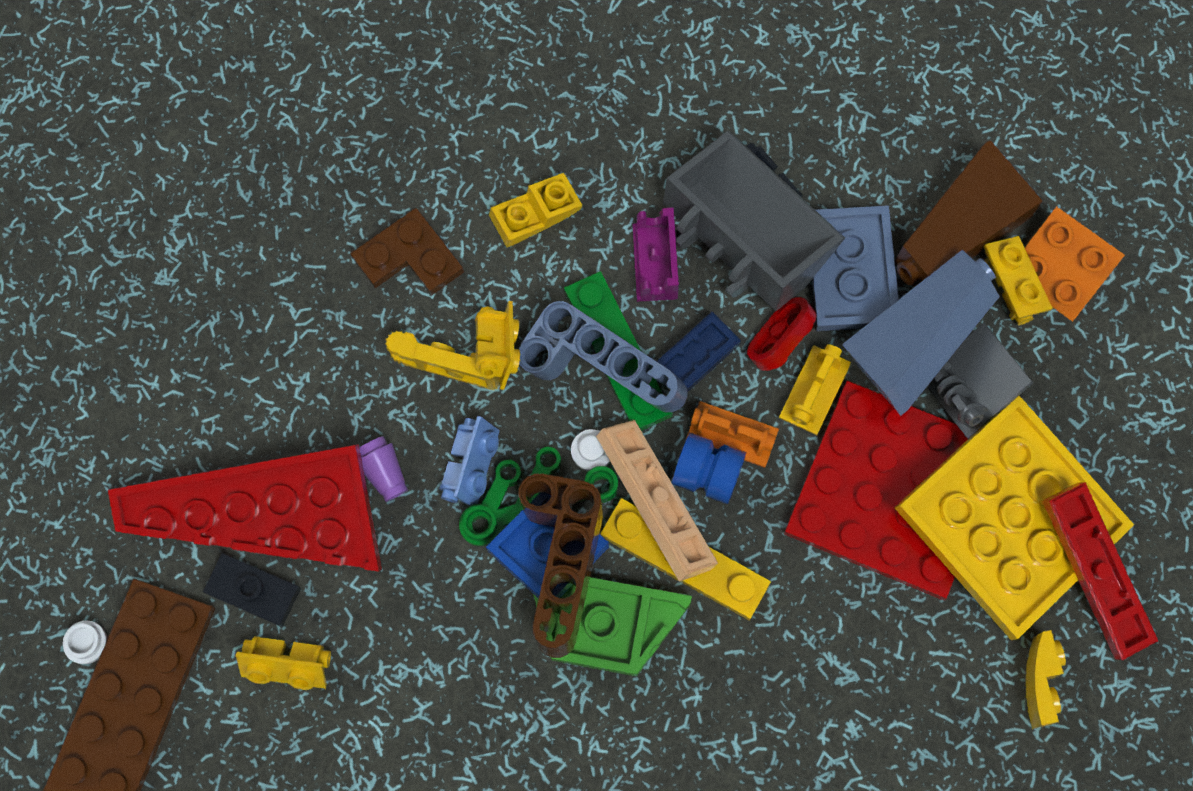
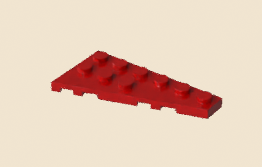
M359 444L108 490L115 532L161 539H177L207 546H223L233 550L292 559H308L338 566L361 567L365 570L377 572L382 570Z

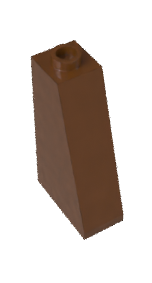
M989 140L981 147L902 247L895 260L899 276L906 284L916 287L961 250L971 258L975 257L985 250V244L999 241L1029 220L1043 201L994 143Z

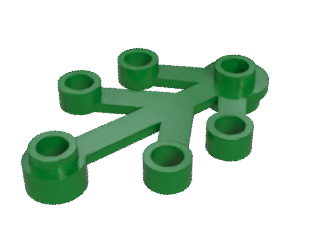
M553 447L540 449L536 455V465L531 475H550L555 473L561 466L560 453ZM545 454H553L557 460L553 466L545 467L540 462L541 458ZM504 460L500 462L496 467V478L482 504L471 505L462 513L459 520L460 533L471 545H488L523 510L519 497L514 505L499 509L508 488L515 486L521 479V469L515 461ZM597 466L586 474L584 481L594 485L596 481L603 479L609 483L608 491L600 493L602 503L612 500L617 494L618 478L612 469L605 466ZM505 467H513L516 469V476L511 480H505L501 477V471ZM539 493L534 494V495L531 497L529 503H530ZM477 519H486L489 523L486 531L478 533L473 530V524Z

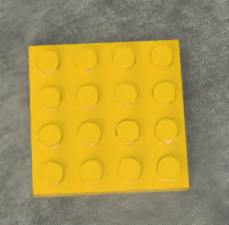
M1020 396L982 426L895 507L898 513L1010 640L1019 639L1078 581L1044 507L1043 500L1078 482H1086L1114 544L1134 526L1132 521Z

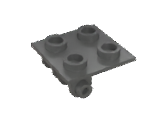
M983 322L962 342L929 383L928 388L967 439H969L1034 382Z

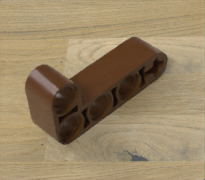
M533 474L524 479L519 487V499L525 516L531 522L555 527L534 617L533 634L539 649L546 656L561 658L568 655L576 644L603 520V506L598 489L591 483L547 474ZM539 492H545L551 496L550 500L542 506H535L529 503L531 497ZM580 500H588L594 504L593 508L584 514H578L572 510L573 505ZM571 541H579L585 545L584 550L575 556H569L562 552L563 547ZM569 582L576 587L575 592L568 598H558L553 595L554 588L560 583ZM555 612L560 614L559 622L563 634H557L555 641H549L546 632L550 633L554 630L556 623Z

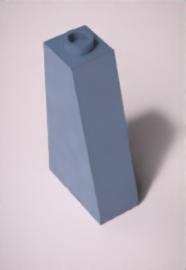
M961 250L842 344L858 368L900 416L908 411L1000 297L991 282L996 276L983 259L979 258L974 261Z

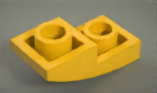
M561 173L528 186L527 193L491 207L489 217L508 248L570 217L582 208V203L566 175Z
M1051 630L1044 631L1033 637L1028 655L1026 698L1032 729L1059 722L1057 714L1061 712L1058 693L1054 687H1049L1047 680L1064 674L1062 666H1065L1066 659L1060 641L1054 640Z

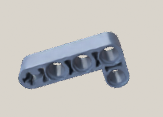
M564 301L553 302L544 309L519 347L520 366L525 371L542 380L557 378L564 371L574 354H577L660 411H677L685 404L687 399L685 383L673 372ZM566 316H571L572 323L570 327L564 332H559L558 325L560 321ZM599 337H604L605 345L599 353L591 355L590 347L592 342ZM548 350V359L545 364L536 367L535 359L541 351ZM637 359L638 368L636 372L629 377H624L623 368L629 360ZM652 378L671 389L667 396L648 385Z

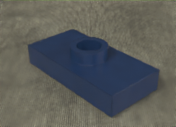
M711 312L656 362L678 376L685 383L688 392L740 345L741 340Z

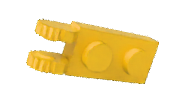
M397 330L388 335L389 337L386 339V348L390 352L391 358H394V361L490 390L495 391L498 388L500 377L484 378L476 370V353H471L469 357L455 353V349L443 343L432 342L431 346L417 342L414 334L398 332Z

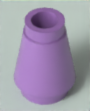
M381 436L360 447L364 475L386 502L408 491L392 443L388 444L384 436Z

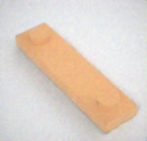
M632 420L603 428L596 437L678 581L680 582L712 570L718 564L716 558L636 421Z

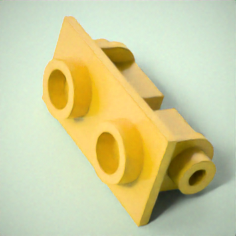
M1019 236L984 245L987 256L984 261L994 272L998 287L1002 286L1004 290L1002 296L1010 311L1009 317L1011 320L1015 319L1018 325H1023L1034 319L1032 315L1053 309Z
M508 301L505 312L496 311L494 308L487 306L481 308L475 316L476 340H478L476 344V370L484 378L500 377L501 390H504L509 375L517 373L520 362V350L514 349L519 331V320L513 319V301Z
M827 344L824 350L813 345L779 416L780 419L814 435L818 434L851 365L850 361L840 357L842 353L840 348Z
M254 636L252 640L245 639L242 652L236 653L241 677H245L251 682L266 684L270 681L288 683L292 687L301 690H309L313 687L326 689L327 683L324 668H329L331 651L324 650L323 645L293 642L290 655L287 656L283 655L286 646L285 641Z

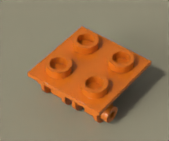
M1057 206L1025 247L1051 306L1072 322L1125 256Z

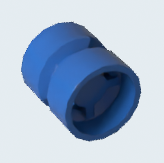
M690 432L679 457L672 484L692 492L700 487L704 488L706 497L728 504L740 474L746 452L725 444L716 449L711 439Z

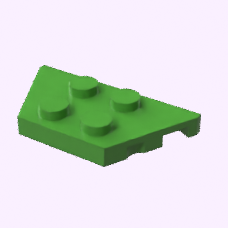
M590 577L576 644L568 655L561 658H551V660L637 677L689 608L692 596ZM572 585L561 598L570 597L575 592L576 587ZM534 595V599H535L536 607H537L538 598ZM555 612L556 623L554 630L550 633L546 632L549 641H555L557 634H563L559 622L560 614Z

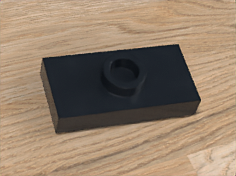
M222 553L203 593L279 627H283L301 588Z

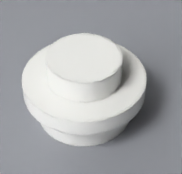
M585 430L579 433L572 442L571 455L573 461L579 468L585 471H590L597 466L606 467L610 462L596 437L600 432L599 430Z
M93 621L77 622L64 635V652L73 662L91 664L100 658L108 639L107 634L99 624Z

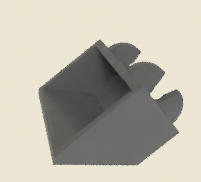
M730 131L725 132L666 178L663 204L667 208H674V215L681 220L677 226V230L681 235L676 238V244L681 249H684L699 238L710 248L706 253V257L711 262H715L719 258L732 269L728 279L733 283L726 288V292L732 298L739 296L751 287L769 306L777 311L808 285L845 240V237Z

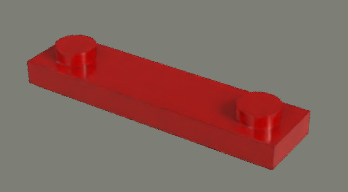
M1078 482L1043 500L1044 507L1116 660H1124L1158 642L1157 636L1086 482Z

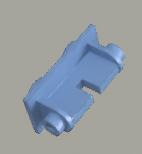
M477 416L476 420L465 418L464 424L458 426L451 454L456 457H463L462 463L448 461L442 484L439 488L443 491L441 496L443 500L457 503L460 500L470 507L471 505L478 504L480 496L485 492L487 485L486 475L491 458L498 449V434L500 430L480 416Z

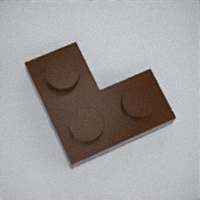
M417 208L350 253L354 262L374 288H377L409 266L432 296L464 273L463 267Z

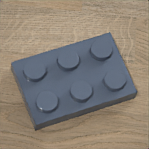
M889 206L818 209L816 211L845 237V240L811 280L814 310L816 312V331L862 329L899 300Z

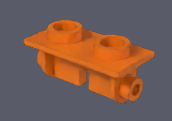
M700 401L698 408L694 411L688 435L691 432L711 439L716 449L725 444L745 451L744 461L765 468L779 429Z

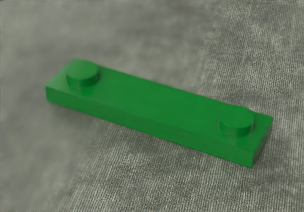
M601 271L564 287V293L572 306L641 351ZM599 337L592 342L591 347L595 354L603 349L605 345L604 337ZM637 359L629 360L623 368L624 377H629L636 372L638 368ZM606 375L628 421L635 420L641 431L672 417V412L658 410ZM652 378L648 385L663 394L657 381Z

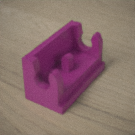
M662 208L659 212L660 216L656 218H647L646 212L641 211L637 214V223L632 224L637 302L678 299L679 282L674 208Z

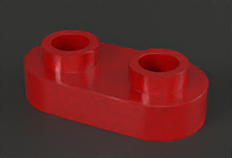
M795 297L789 300L773 313L750 342L747 355L759 370L768 371L784 365L788 356L804 336L812 330L816 321V312L808 301L802 297Z

